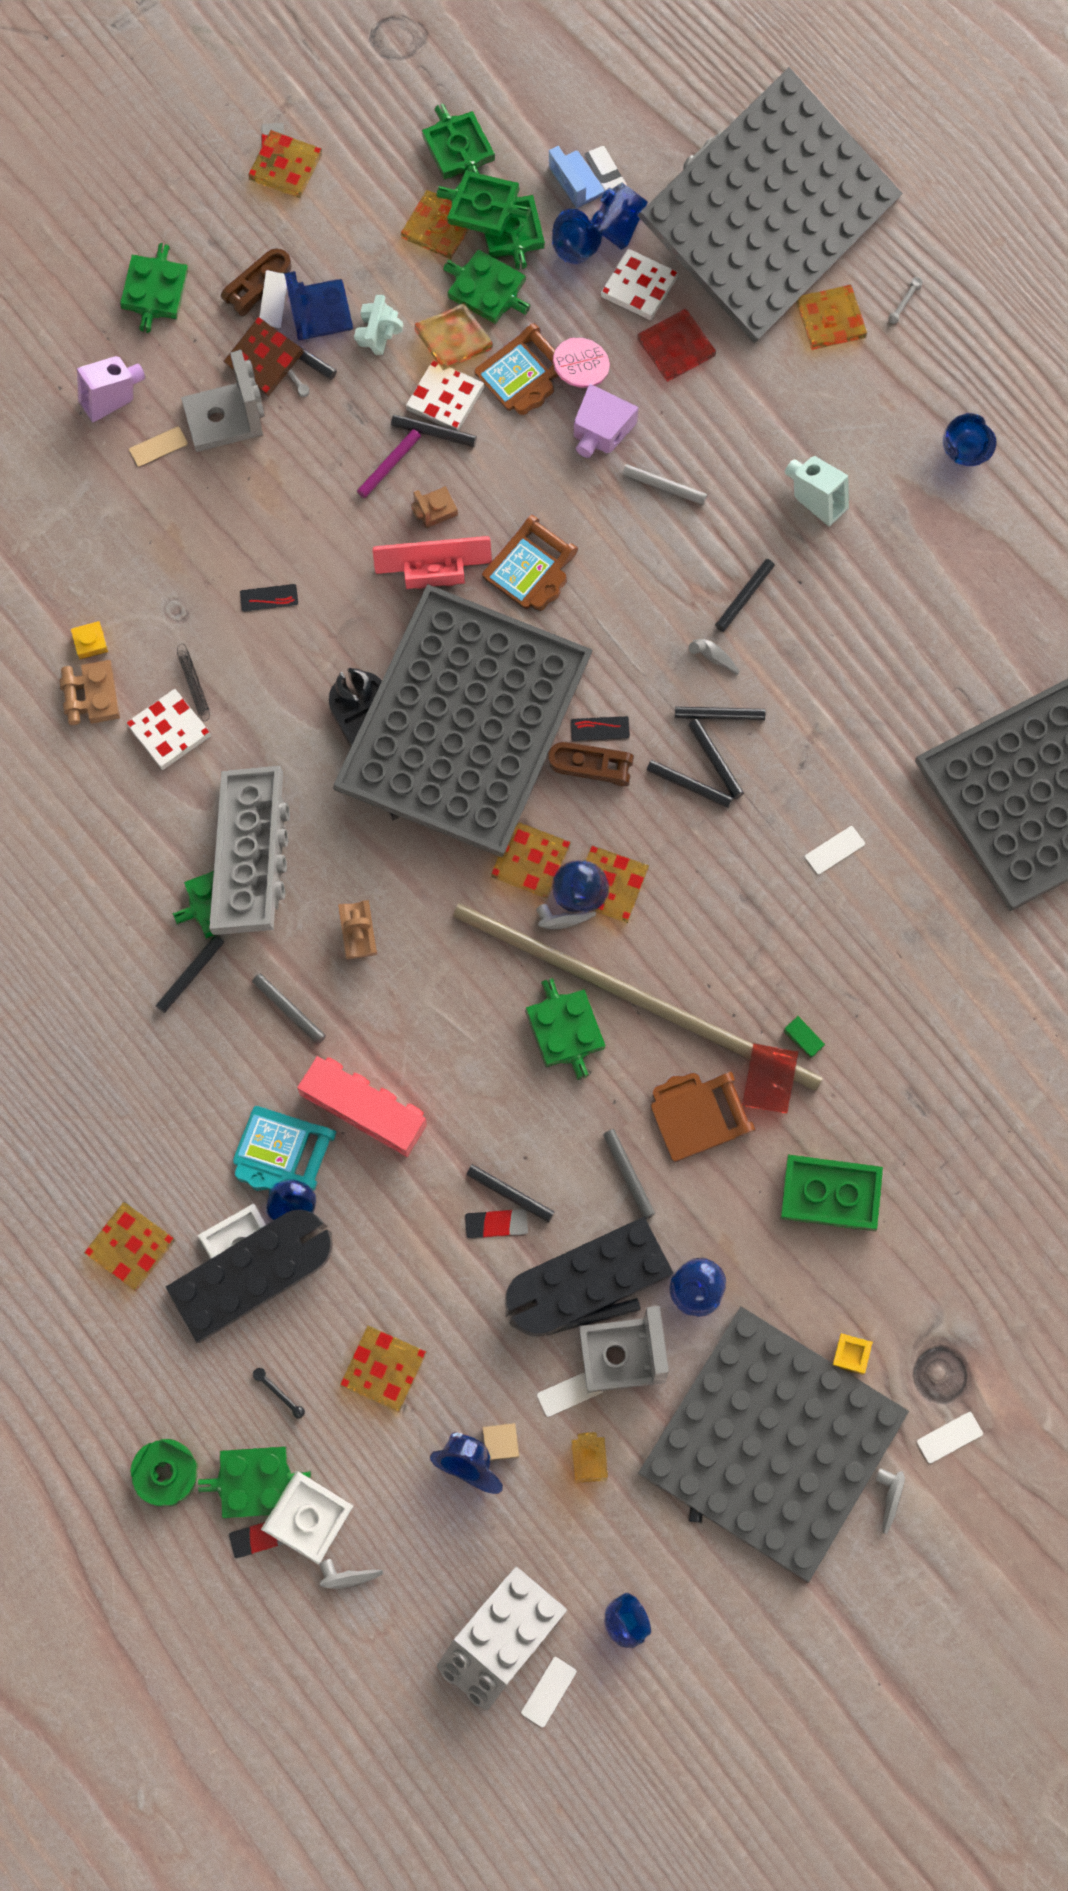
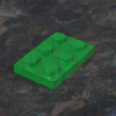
M788 1154L780 1219L876 1232L878 1228L883 1167Z

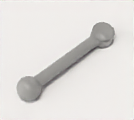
M920 277L912 279L911 288L894 313L888 316L891 324H896L899 321L900 313L915 290L922 287L923 280Z
M290 369L288 375L298 387V394L301 397L308 396L309 387L302 384L292 369Z

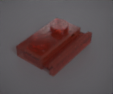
M753 1043L742 1105L788 1114L799 1051Z

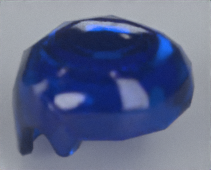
M287 1179L278 1182L269 1191L266 1202V1214L272 1220H275L293 1210H306L314 1213L317 1202L316 1194L305 1182Z
M629 1592L624 1593L612 1600L606 1607L604 1613L605 1629L609 1637L620 1647L633 1649L644 1643L645 1638L651 1634L652 1629L649 1617L643 1605L634 1595Z

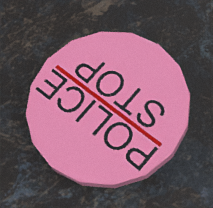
M570 338L562 342L556 348L553 358L554 368L559 377L569 385L579 388H588L589 384L596 386L602 383L607 377L610 366L608 355L603 348L594 341L585 338Z

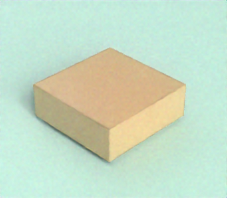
M515 1423L483 1427L487 1461L519 1458Z

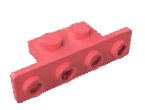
M483 536L373 547L375 573L404 571L406 589L426 588L427 584L434 587L465 584L463 566L490 564L492 562L490 537Z

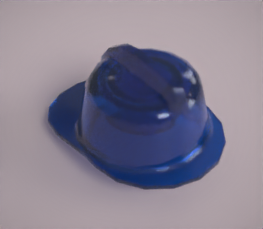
M453 1432L442 1450L433 1451L430 1454V1461L434 1466L462 1479L475 1488L491 1494H499L503 1491V1484L500 1479L489 1470L490 1454L481 1441L458 1432Z

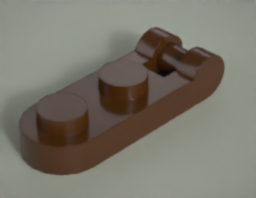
M283 249L269 250L223 289L220 295L221 299L227 304L231 303L234 306V310L240 316L246 315L251 310L252 305L262 298L267 270L286 275L291 272L290 255ZM244 290L246 294L240 297L238 294Z
M559 742L550 748L548 761L551 769L556 773L612 782L618 786H628L630 783L631 775L628 771L629 767L633 765L634 755L629 752L570 742ZM609 762L616 763L617 770L608 769Z

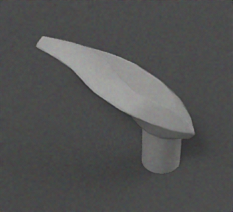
M695 639L690 643L689 651L692 654L702 653L708 660L727 668L736 676L740 672L732 659L713 642L706 639Z
M542 904L536 909L541 918L538 926L546 929L568 928L596 915L595 911L552 915L547 904Z
M881 1468L877 1474L876 1481L890 1487L885 1499L886 1509L882 1532L887 1534L896 1515L905 1483V1476L903 1471L894 1475Z
M332 1559L325 1560L319 1564L324 1576L320 1586L325 1588L340 1589L352 1587L383 1575V1570H348L337 1574Z

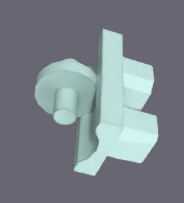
M376 295L374 303L362 304L361 318L364 323H368V326L356 328L354 334L357 344L360 347H370L375 355H383L387 339H392L393 334L401 333L404 326L403 322L397 318L398 312L385 303L386 297L384 295Z

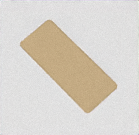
M175 427L131 447L129 451L137 466H142L186 446L188 442L180 427Z

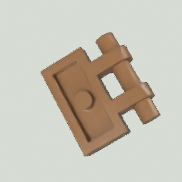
M111 660L81 665L82 676L77 677L74 676L71 666L61 668L62 678L59 679L60 689L64 691L65 702L63 703L64 714L68 717L69 725L80 724V714L88 713L91 724L120 719ZM85 689L86 700L78 701L76 690Z

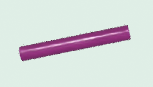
M412 429L358 488L357 493L362 498H366L421 438V435Z

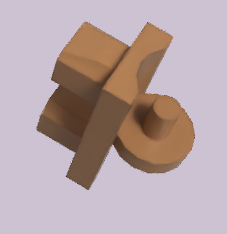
M369 900L353 904H338L346 959L377 955Z

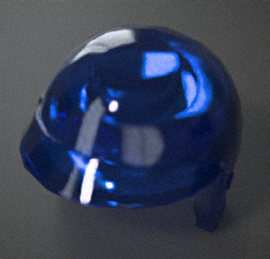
M566 209L558 215L553 224L552 246L558 257L570 264H581L597 252L602 241V229L597 224L592 226L591 221L584 212L578 209Z
M974 413L959 415L945 429L942 437L943 448L948 457L956 464L977 466L988 461L995 453L997 446L995 433L985 424L986 421L982 416Z
M587 860L570 861L562 865L553 877L552 888L554 898L563 909L570 912L593 911L604 904L609 893V883L605 873L599 866Z
M693 1258L680 1266L672 1276L669 1286L671 1299L677 1308L687 1315L696 1317L707 1316L713 1313L721 1304L720 1302L726 1290V1276L722 1268L714 1261L706 1258Z

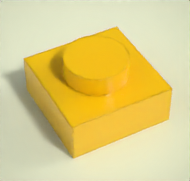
M100 621L71 629L79 660L108 652Z
M841 1333L833 1359V1366L864 1375L873 1342Z

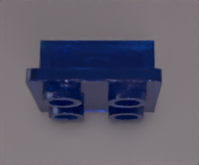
M295 271L284 273L298 341L353 330L352 318L342 279L304 286L303 282L297 281Z

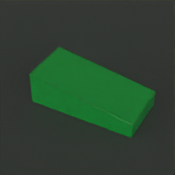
M799 1016L784 1028L783 1032L810 1058L825 1046V1043Z

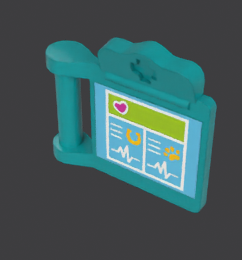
M255 1106L252 1109L233 1158V1163L237 1166L235 1170L236 1179L247 1183L255 1191L268 1190L278 1193L282 1190L285 1182L309 1191H315L318 1184L315 1181L329 1142L334 1141L337 1132L324 1126ZM312 1134L318 1138L304 1175L300 1176L295 1174L308 1138Z

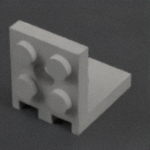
M242 350L230 353L237 383L181 397L196 452L263 435L260 418L265 417L261 403L262 400L258 385H256L251 361L244 360ZM214 413L224 415V418L219 422L209 420V417Z
M660 1306L646 1307L643 1319L579 1326L587 1393L665 1384L669 1369ZM612 1347L621 1348L625 1353L624 1361L620 1364L610 1363L606 1358L607 1351Z

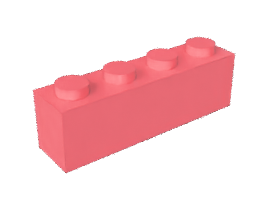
M317 1056L297 1087L300 1096L408 1157L427 1126L426 1118L423 1117L424 1112L412 1104H407L405 1107L396 1101L397 1097L386 1089L381 1088L378 1091L369 1086L370 1081L362 1075L354 1073L351 1076L342 1070L343 1066L334 1059L327 1057L324 1060Z

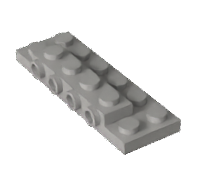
M281 766L221 771L210 931L213 935L274 930L275 909H279V900L285 899V886L283 881H280L281 873H286L287 861L285 855H282V847L288 846L289 839L288 832L283 827L284 821L290 820L289 805L284 803L282 799L283 770Z

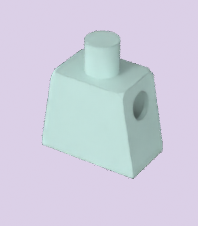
M816 456L809 458L804 464L795 459L788 464L785 474L794 480L795 498L830 527L849 508L848 475Z

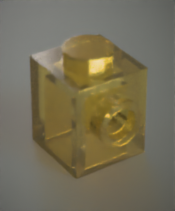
M597 1432L577 1434L578 1439L571 1440L574 1483L607 1481L605 1437L597 1438Z

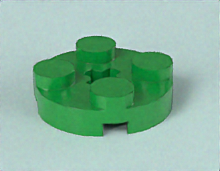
M160 1439L143 1446L135 1455L130 1469L132 1483L137 1495L147 1503L158 1507L176 1506L185 1500L193 1491L198 1478V1464L192 1452L182 1443L172 1439ZM166 1464H170V1472L173 1474L171 1479L159 1482V1474L156 1472V1469L158 1467L164 1468Z

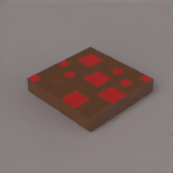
M260 317L255 320L231 351L242 350L244 360L251 361L256 385L268 397L304 353L301 347ZM229 353L223 362L234 371L231 354Z

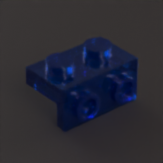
M621 182L614 188L609 187L600 199L602 203L601 208L590 220L592 227L588 236L593 239L601 234L623 250L628 246L640 221L637 215L646 207L648 201Z

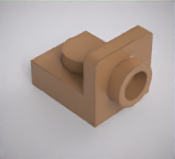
M446 486L423 496L419 490L413 492L414 503L411 504L412 511L417 520L422 519L426 528L458 515V509Z

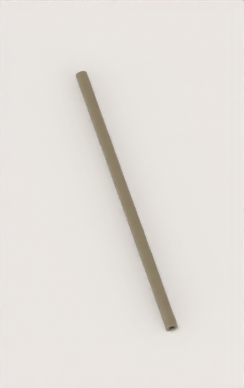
M461 903L457 905L454 911V918L801 1085L817 1091L823 1077Z

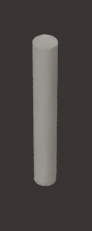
M628 464L624 467L622 475L701 505L705 504L708 495L706 493Z

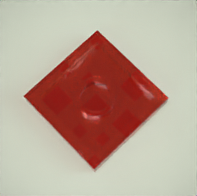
M686 308L637 335V340L667 382L716 356L715 348Z

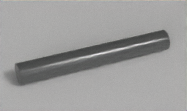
M261 973L254 977L252 983L317 1045L326 1038V1035Z
M611 1129L605 1132L603 1136L642 1216H645L646 1219L654 1216V1209L615 1130Z

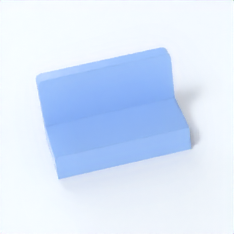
M559 146L549 150V169L576 209L604 195V188L579 151H574L565 156Z

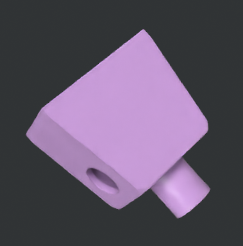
M115 356L77 368L78 402L92 423L133 400V385L145 380L142 367L137 363L126 368L120 357Z
M589 384L574 422V437L580 440L576 446V451L586 458H590L596 448L605 453H611L636 425L638 407Z

